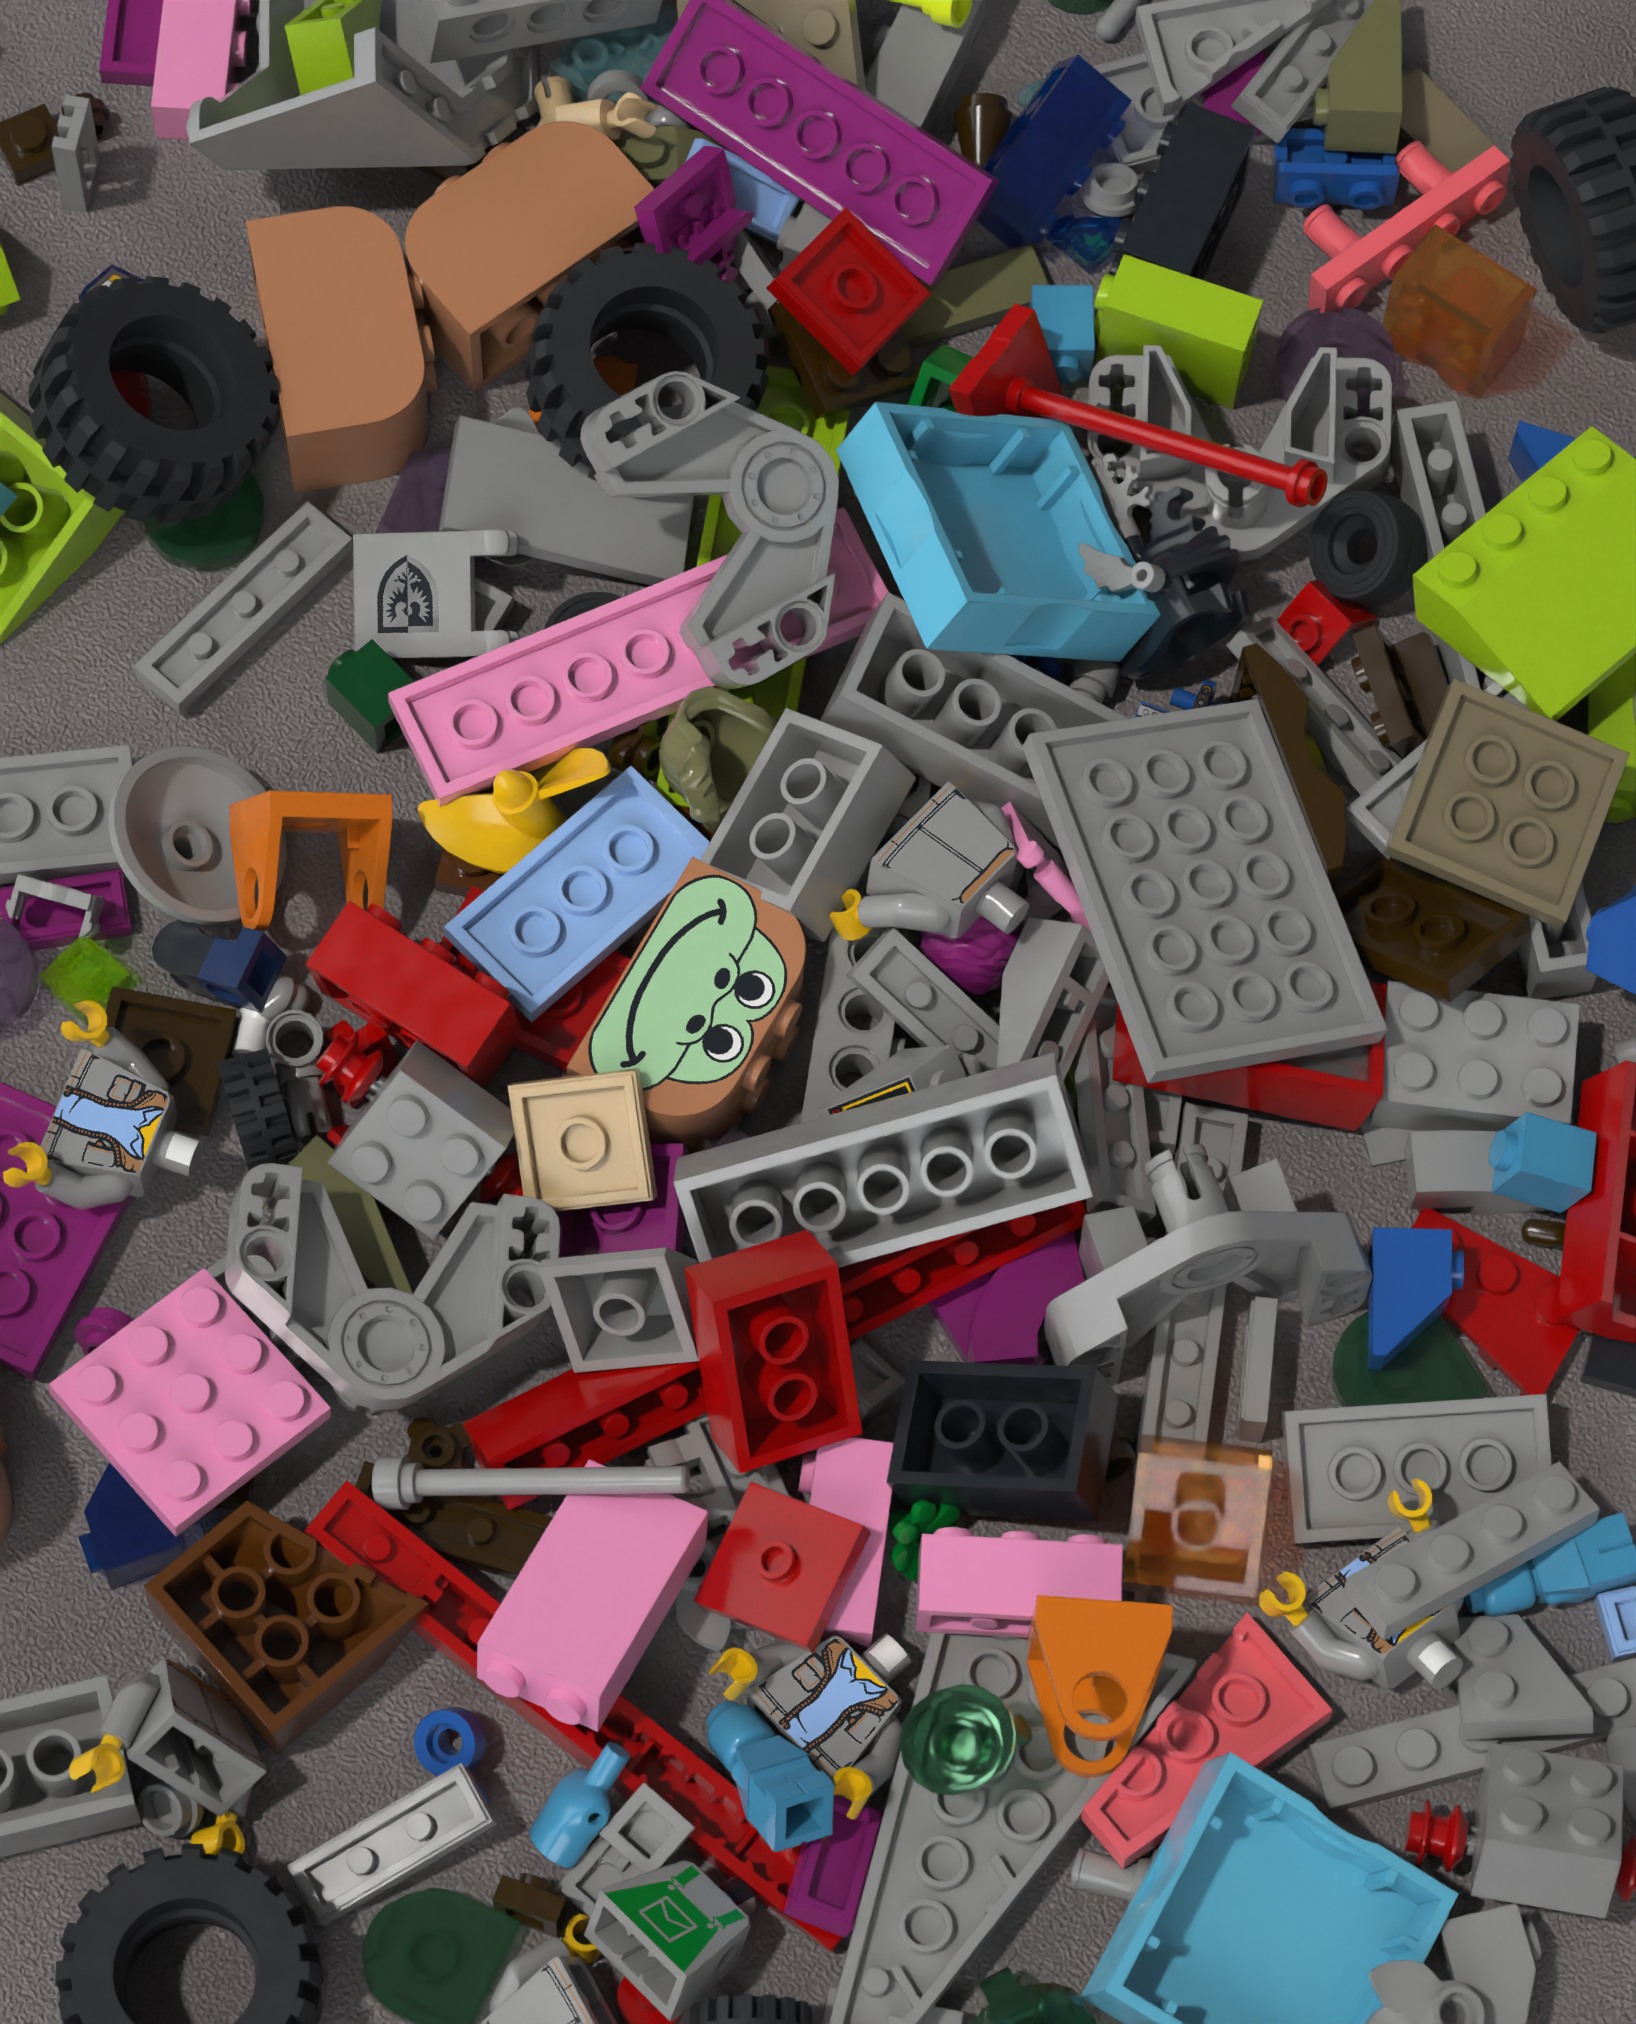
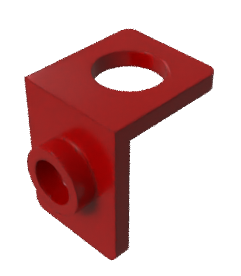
M1320 580L1309 581L1276 620L1317 667L1322 664L1349 630L1371 626L1377 620V617L1364 604L1340 599L1350 609L1345 607L1329 592Z

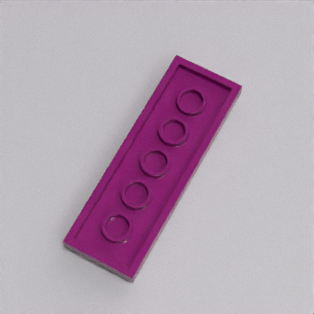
M690 0L640 87V90L832 220L847 207L912 274L930 286L939 284L1000 181L731 0Z

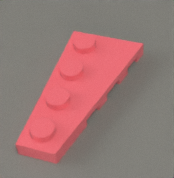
M1247 1612L1233 1628L1232 1635L1217 1653L1213 1652L1197 1671L1196 1678L1176 1702L1173 1700L1160 1715L1155 1727L1140 1745L1134 1746L1121 1764L1083 1807L1081 1820L1120 1867L1125 1869L1164 1840L1205 1761L1231 1752L1261 1771L1328 1723L1333 1710Z

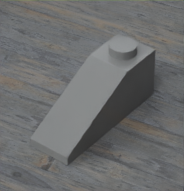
M1028 917L1003 972L997 1068L1055 1052L1064 1081L1109 982L1093 935L1084 925Z
M1517 1903L1445 1920L1433 1944L1442 1980H1454L1465 1983L1478 1994L1485 2010V2024H1526L1536 1972L1534 1961L1541 1959L1540 1943L1532 1921L1522 1922ZM1450 2006L1453 2019L1456 2024L1457 2014L1454 2008Z

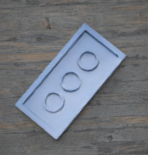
M630 766L444 926L445 937L480 972L490 976L509 990L510 995L507 999L530 1022H533L661 910L690 859L694 857L700 860L710 842Z

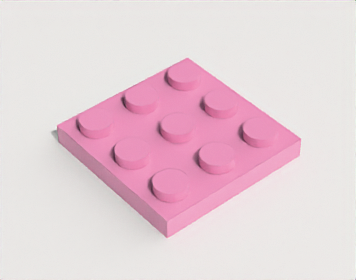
M202 1268L49 1383V1394L175 1537L331 1417V1407L205 1268Z

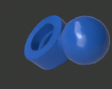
M448 1707L434 1711L421 1720L414 1735V1749L421 1765L436 1776L443 1774L460 1763L467 1765L469 1770H472L480 1763L484 1756L486 1734L480 1720L472 1712L461 1707ZM452 1729L461 1735L462 1748L460 1751L455 1750L450 1744L449 1735ZM476 1782L490 1808L489 1797L486 1790L482 1787V1785Z

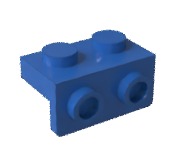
M1290 128L1278 144L1273 141V203H1290L1300 208H1311L1320 204L1351 205L1361 210L1375 209L1380 206H1393L1399 182V167L1395 165V154L1324 150V129Z

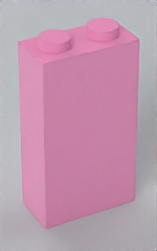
M588 1459L584 1467L606 1466ZM668 1493L567 1494L477 1643V1678L485 1681L493 1691L502 1696L510 1698L521 1697L545 1708L551 1716L563 1723L570 1725L579 1723L598 1732L706 1548L708 1511Z

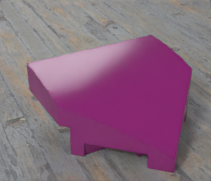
M705 145L641 200L634 209L646 243H654L656 245L655 252L669 254L672 246L688 250V260L702 266L704 260L708 259L722 268L719 278L724 283L729 284L732 280L736 281L739 270L730 266V263L735 259L734 247L738 233L748 224H751L754 213L735 209L737 201L725 150Z

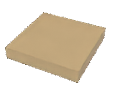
M640 1068L517 1082L508 1085L523 1196L542 1200L551 1206L554 1211L650 1201L658 1197L646 1110L644 1108Z

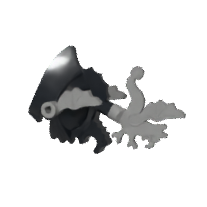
M1106 454L1103 459L1096 457L1091 462L1086 459L1100 488L1108 516L1123 541L1127 544L1136 565L1129 567L1125 558L1105 554L1082 542L1079 545L1080 556L1085 560L1084 573L1094 577L1097 588L1102 590L1110 589L1118 594L1135 587L1147 593L1146 598L1154 601L1160 613L1159 618L1126 654L1120 675L1129 679H1145L1176 670L1195 660L1247 623L1251 614L1246 591L1239 589L1234 593L1227 589L1238 567L1240 555L1238 550L1231 549L1230 538L1227 535L1219 536L1217 527L1210 526L1203 530L1205 526L1203 518L1188 514L1180 519V510L1186 502L1193 499V492L1175 486L1167 492L1157 491L1154 494L1153 501H1151L1149 496L1152 494L1153 488L1145 486L1139 494L1132 496L1134 485L1143 478L1142 474L1136 473V466L1129 464L1126 467V479L1121 484H1118L1115 480L1118 476L1117 472L1110 470L1112 463H1119L1121 461L1117 455ZM1137 505L1150 508L1153 514L1149 520L1152 523V530L1150 531L1152 540L1147 546L1132 517V509Z

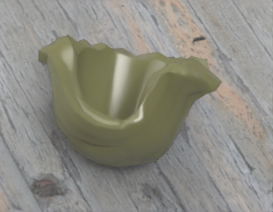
M710 686L691 691L679 704L677 714L673 717L662 737L659 760L666 782L690 805L691 818L702 823L709 831L716 833L779 720L778 718L770 717L763 708L744 701L725 690Z

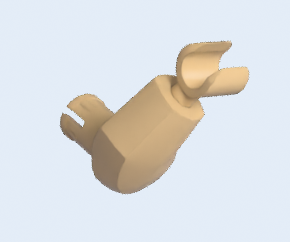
M559 76L547 78L551 97L548 98L545 84L542 81L534 89V97L538 103L541 115L538 126L561 121L582 123L599 130L611 141L620 138L622 129L643 139L651 137L656 132V126L644 121V118L650 111L658 110L659 106L634 93L624 94L617 104L608 99L574 103L571 83L566 78Z

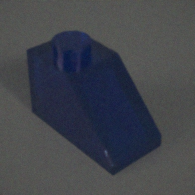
M109 1462L84 1510L90 1532L78 1536L90 1573L93 1574L104 1570L110 1590L160 1573L183 1554V1550L178 1536H174Z

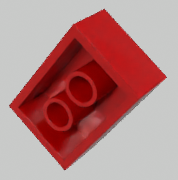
M349 900L305 964L322 994L367 1023L371 1020L375 1021L389 1037L409 1050L418 1040L470 1080L485 1089L516 1044L517 1038L523 1032L515 1014L517 1007L507 999L510 995L509 990L490 976L479 971L473 979L454 965L457 958L435 941L426 937L420 945L412 941L406 934L400 931L403 927L402 922L378 905L371 903L365 911Z
M808 1229L684 1268L711 1438L740 1474L862 1434L838 1264Z

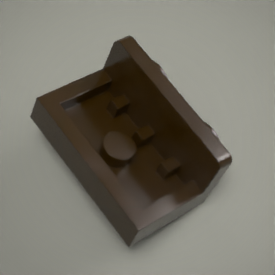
M1374 625L1352 635L1359 656L1352 659L1351 663L1364 693H1373L1378 711L1371 713L1370 717L1380 743L1384 748L1392 746L1403 758H1406L1428 739L1448 688V683L1432 638L1426 632H1420L1392 644Z

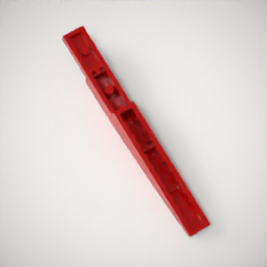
M348 1480L345 1481L304 1530L305 1534L316 1539L317 1544L324 1547L351 1568L354 1562L376 1573L378 1579L405 1594L409 1592L429 1603V1608L416 1621L417 1623L412 1630L586 1768H592L608 1742L615 1743L624 1748L630 1754V1759L615 1780L612 1788L629 1800L643 1783H646L695 1827L694 1831L684 1842L686 1845L729 1878H739L744 1881L757 1899L828 1952L834 1949L842 1936L783 1914L802 1843L774 1853L753 1824L746 1820L738 1789L621 1694L597 1732L579 1723L576 1725L563 1723L551 1716L545 1708L521 1697H505L493 1691L485 1681L477 1678V1643L501 1604Z

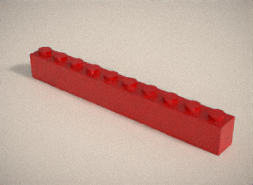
M1083 1201L1072 1202L838 1267L849 1342L1083 1226L1084 1215L1087 1214ZM699 1361L574 1373V1370L571 1369L462 1424L480 1469L584 1467L588 1459L602 1465L707 1413ZM498 1495L508 1511L539 1496Z

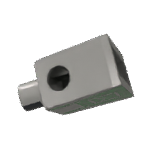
M681 1861L602 1888L598 1894L584 1936L669 2021H672L720 1981L736 1965L751 1928L748 1916L755 1910V1897L750 1887L739 1878H732L717 1886L694 1863Z

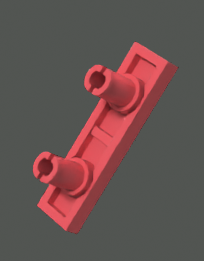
M1419 140L1413 141L1397 155L1395 164L1399 167V174L1422 196L1366 236L1360 237L1328 204L1315 209L1306 218L1303 225L1305 228L1303 233L1328 256L1330 261L1311 274L1308 308L1323 323L1341 310L1349 312L1363 302L1372 288L1387 278L1393 280L1403 275L1411 267L1416 257L1433 245L1441 247L1448 243L1457 234L1460 227L1477 214L1486 215L1492 212L1506 196L1510 160L1494 145L1458 171L1451 173Z

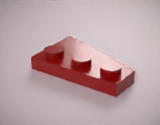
M1422 1209L1412 1228L1452 1229V1250H1463L1464 1253L1463 1288L1452 1289L1448 1306L1440 1316L1446 1322L1452 1321L1478 1348L1477 1353L1493 1370L1498 1368L1520 1390L1519 1396L1545 1394L1580 1330L1578 1327L1555 1319L1560 1277L1433 1209Z

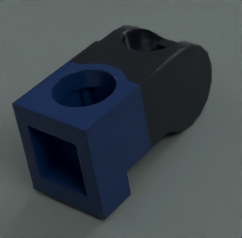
M181 920L171 922L162 928L152 946L153 959L160 968L170 973L179 987L203 997L259 1013L262 1012L287 959V956L262 931L243 927L236 942L208 935L197 924Z

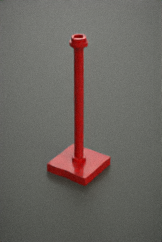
M1014 304L991 333L990 338L978 354L970 360L948 388L957 413L985 417L999 414L1035 418L1048 417L1285 491L1287 502L1293 506L1317 505L1322 500L1327 488V473L1325 470L1320 469L1314 461L1301 459L1292 467L1062 396L1063 392L1036 311L1022 305Z

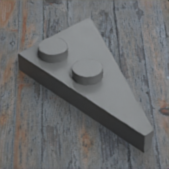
M1168 0L1137 6L1135 20L1162 116L1172 115L1332 0Z

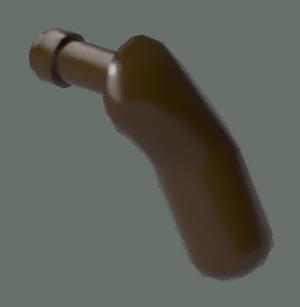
M1528 1219L1522 1225L1521 1236L1527 1244L1563 1247L1566 1223Z

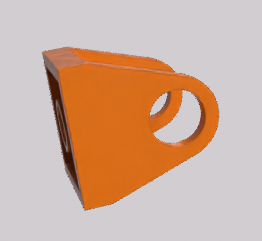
M270 790L229 805L230 838L240 917L244 927L264 932L270 925L275 904L281 832L338 833L346 902L348 903L350 900L364 909L363 890L365 880L367 879V909L371 903L384 909L392 830V794ZM256 878H258V885H259V896H258V906H257V910H256V907H255V883H256Z
M1037 1595L1027 1640L1026 1664L1051 1751L1058 1763L1068 1772L1085 1778L1101 1777L1113 1772L1126 1757L1160 1674L1172 1633L1173 1605ZM1080 1714H1097L1107 1719L1110 1723L1095 1724L1085 1720ZM1067 1725L1074 1733L1091 1741L1103 1742L1116 1739V1744L1113 1751L1103 1759L1096 1761L1083 1760L1073 1755L1067 1748L1064 1729Z

